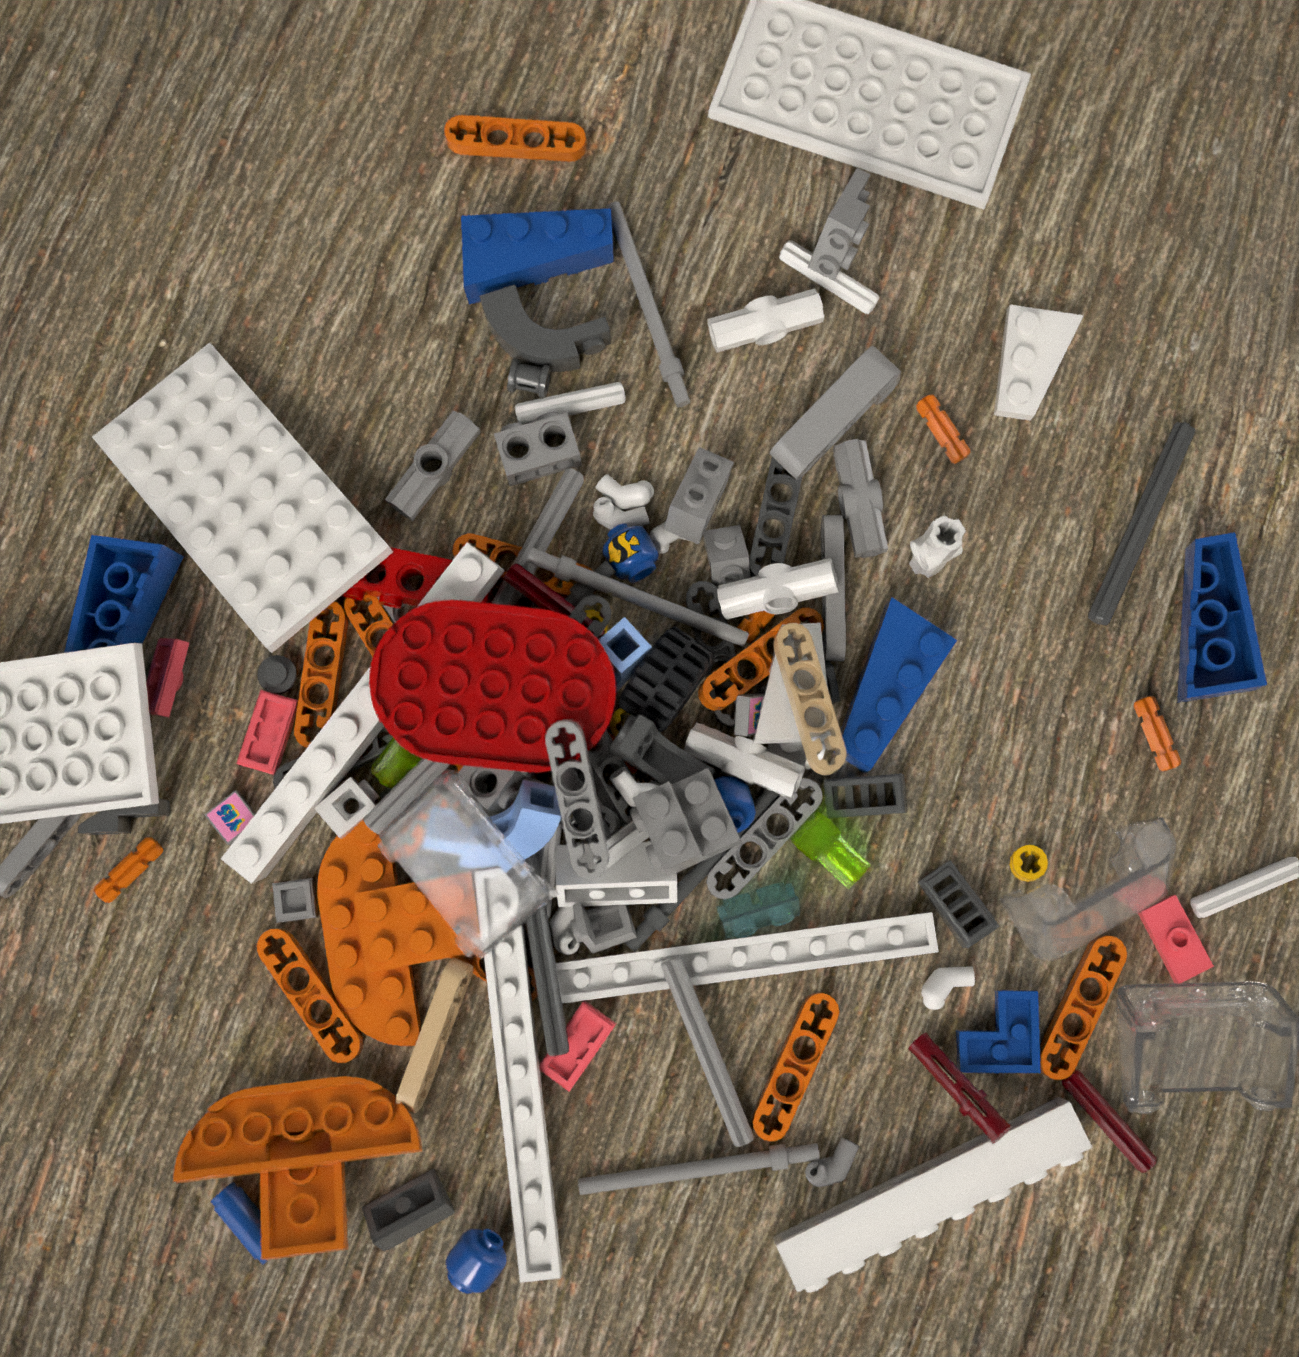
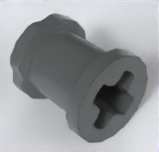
M513 358L508 375V392L514 393L517 389L537 393L540 398H545L549 389L551 366L544 365L542 368L522 364L520 359Z

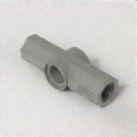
M453 410L429 443L421 446L416 451L413 464L386 497L385 501L398 513L413 521L435 491L450 480L452 469L481 433L480 429L469 418ZM438 459L442 461V465L437 471L427 472L424 470L426 463L430 460Z
M853 439L844 441L833 447V457L840 483L838 486L840 511L843 518H847L854 557H874L888 550V542L881 516L883 499L880 484L877 479L873 478L866 440Z

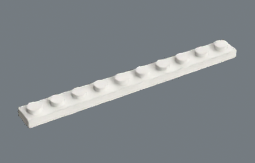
M517 867L475 872L520 1283L561 1278L563 1272Z
M928 912L555 964L562 1003L670 989L661 968V963L673 956L681 957L692 986L929 954L939 951L933 913Z

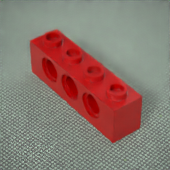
M390 547L393 553L374 568L383 567L386 569L384 579L378 583H370L369 575L374 570L372 569L342 596L363 601L365 595L379 597V604L392 608H401L402 603L418 606L453 560ZM419 575L424 577V583L420 589L416 591L406 590V582L412 576ZM496 583L481 602L491 603L493 601Z

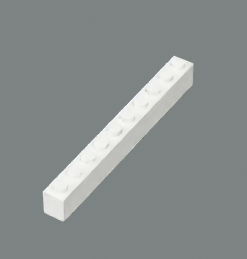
M466 543L418 606L434 601L451 599L481 602L505 570L475 546ZM370 668L221 859L251 884L268 876L317 813L314 808L335 790L384 727L380 723L372 705L369 688Z

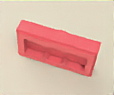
M171 638L158 639L146 681L150 715L169 718L176 692L180 689L184 675L182 669L189 642Z
M260 690L236 764L272 775L276 773L280 767L296 718L298 700Z
M1170 895L1137 912L1175 984H1181L1214 967L1176 895Z
M584 1000L566 1025L569 1052L558 1056H549L547 1053L539 1064L540 1071L570 1092L617 1023Z

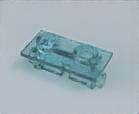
M781 881L757 889L756 893L760 903L755 905L752 903L749 892L722 900L723 904L716 906V909L723 924L725 938L728 939L734 936L736 938H745L754 934L759 928L771 924L782 926L791 922L796 916H799V898L795 896L792 884H784Z

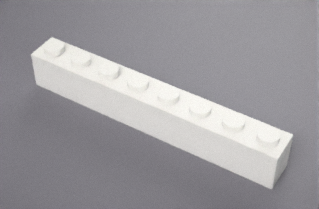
M1058 1097L1007 1122L1010 1123L1012 1128L995 1144H992L984 1133L773 1236L776 1247L797 1292L804 1289L806 1292L816 1291L829 1282L828 1277L840 1271L843 1274L855 1272L865 1265V1259L877 1253L880 1256L889 1255L902 1247L901 1241L913 1235H916L917 1238H922L934 1233L939 1228L937 1224L950 1217L953 1220L967 1217L975 1211L974 1205L987 1199L989 1202L999 1201L1011 1194V1187L1023 1181L1025 1184L1038 1182L1048 1175L1046 1170L1058 1164L1064 1167L1080 1161L1084 1157L1082 1152L1092 1148L1070 1101Z

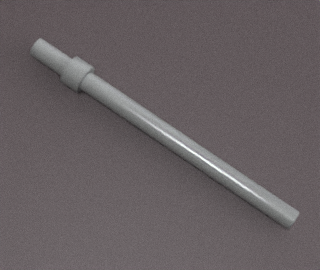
M611 202L606 208H611L612 226L661 361L659 365L663 381L669 384L676 406H686L691 401L682 379L684 375L680 359L675 358L620 202Z
M531 547L526 562L555 573V578L569 582L570 579L739 646L743 647L749 634L746 631L576 565V560L564 555L558 558Z
M817 1143L785 1148V1144L768 1146L769 1150L578 1178L580 1195L767 1167H772V1171L789 1169L788 1164L820 1160Z

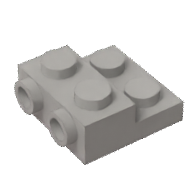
M859 168L855 170L826 220L807 268L833 281L841 268L846 270L850 268L858 252V249L852 246L854 243L857 245L861 243L869 227V223L865 222L864 219L870 205L866 204L870 192L864 189L871 174Z
M709 768L674 784L668 781L633 797L637 808L630 810V813L638 831L641 833L646 830L652 842L651 845L645 847L650 861L655 869L662 867L668 876L742 843Z

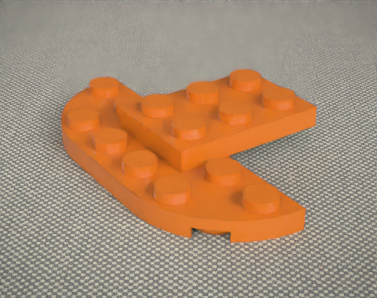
M362 820L343 839L338 836L335 837L328 847L319 869L317 895L331 985L341 1010L360 1031L373 1039L390 1045L415 1046L422 1027L411 965L483 951L473 872H466L398 885L394 856L387 845L386 834L389 827L382 834H377L369 829L364 820Z
M340 1076L253 1087L234 1092L215 1102L207 1109L208 1112L198 1121L192 1131L189 1130L176 1158L173 1182L185 1183L260 1173L262 1260L348 1250L345 1162L423 1152L419 1130L409 1110L402 1102L397 1104L396 1096L390 1091L367 1079Z

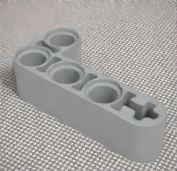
M872 345L780 438L769 454L796 480H799L873 404H880L893 391L900 381L901 371Z

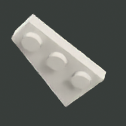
M1010 305L1008 307L994 415L1031 420L1034 417L1084 315Z
M821 623L801 624L809 630L827 685ZM788 634L784 645L792 646L795 654L794 660L788 662L791 666L800 661L797 648L802 642L801 640H794L792 635ZM774 651L768 683L752 744L801 742ZM799 670L794 673L793 681L797 687L803 690L813 688L814 678L812 674L805 670ZM815 707L805 711V720L810 726L818 728L825 725L826 718L823 711ZM828 731L819 737H811V740L815 741L820 738L823 741L827 736H831Z

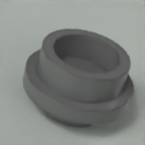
M270 656L259 666L257 673L259 684L270 693H285L294 686L297 680V669L294 663L284 656Z

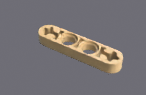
M789 623L784 625L775 636L773 642L775 655L807 762L816 773L831 775L845 763L847 756L845 744L812 636L803 625ZM788 634H791L794 640H801L802 642L797 648L800 661L791 666L788 662L794 660L795 654L792 646L784 645ZM799 670H805L812 674L814 678L813 688L803 690L797 687L793 681L794 673ZM813 707L823 711L826 718L825 725L818 728L810 726L805 720V711ZM828 731L830 732L831 736H827L824 739V744L828 752L834 751L836 757L831 761V765H828L825 759H818L817 755L822 751L823 746L820 738L813 742L811 737H819Z
M454 957L447 963L440 977L396 1096V1103L400 1104L402 1102L413 1113H417L426 1100L472 977L473 965Z

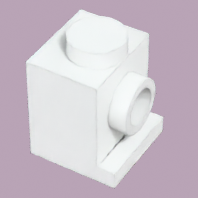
M350 777L314 809L336 835L343 839L377 805L374 801L380 796L365 779L358 783L354 778ZM351 799H356L359 802V809L357 812L350 814L346 810V803Z

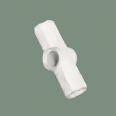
M815 289L776 299L775 296L757 298L749 302L744 309L708 319L713 347L716 352H721L755 342L757 345L771 344L785 337L787 332L822 323L824 321L823 305L820 295Z
M944 515L933 521L924 535L910 542L913 556L909 565L915 574H923L929 578L940 572L949 560L962 554V536L966 530L959 519H949Z
M827 558L795 567L784 563L770 564L763 567L759 571L758 576L719 585L717 594L722 614L727 620L764 610L770 614H784L794 610L798 602L838 593L839 585L832 559Z
M696 722L687 737L685 752L706 764L721 769L720 772L726 776L742 779L747 785L752 786L754 783L783 797L793 799L802 781L805 771L804 766L770 753L766 747L761 744H752L753 741L738 735L734 738L719 730Z

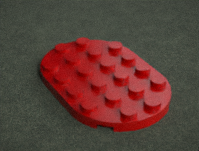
M467 600L434 601L418 606L403 615L389 627L379 641L372 658L369 673L370 696L380 723L384 725L397 743L410 753L438 763L536 773L551 771L546 746V734L555 722L562 719H570L582 727L589 751L606 731L612 717L616 697L615 676L610 659L596 636L580 622L552 610ZM561 727L560 734L554 737L556 744L562 743L564 745L566 756L564 758L557 757L559 764L581 757L580 753L571 755L570 743L576 740L575 733L569 734L566 731V727Z

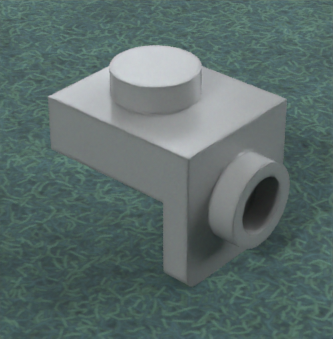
M735 525L706 530L703 534V539L711 569L712 584L718 589L719 585L750 578L749 555L741 526Z
M581 903L573 905L576 919L571 920L573 934L577 942H584L592 953L637 938L628 905H604L586 910Z

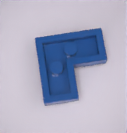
M995 990L996 1031L956 1030L957 1068L962 1073H1041L1038 991Z

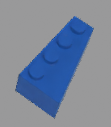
M611 208L461 216L463 282L469 304L480 302V295L515 285L516 288L531 283L538 285L549 282L548 278L566 273L569 276L614 263Z
M1235 532L1195 539L1185 549L1177 703L1255 691L1267 685Z
M91 535L64 653L129 643L143 644L184 556L163 544Z
M893 597L884 606L877 631L873 637L866 662L840 730L846 748V761L863 773L873 768L957 642L955 638Z

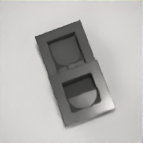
M159 798V804L101 811L79 824L78 833L86 835L131 834V818L170 816V801Z

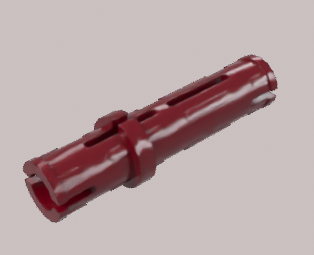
M927 1033L920 1035L909 1046L908 1050L910 1053L914 1054L934 1079L960 1106L959 1112L964 1117L969 1116L990 1139L992 1144L999 1141L1012 1128L1010 1123H1007L987 1101V1093L983 1089L978 1091ZM933 1059H935V1060L938 1062V1064L948 1073V1075H949L956 1083H954V1082L946 1075V1073L937 1065V1063H936ZM975 1105L986 1115V1117L975 1107Z

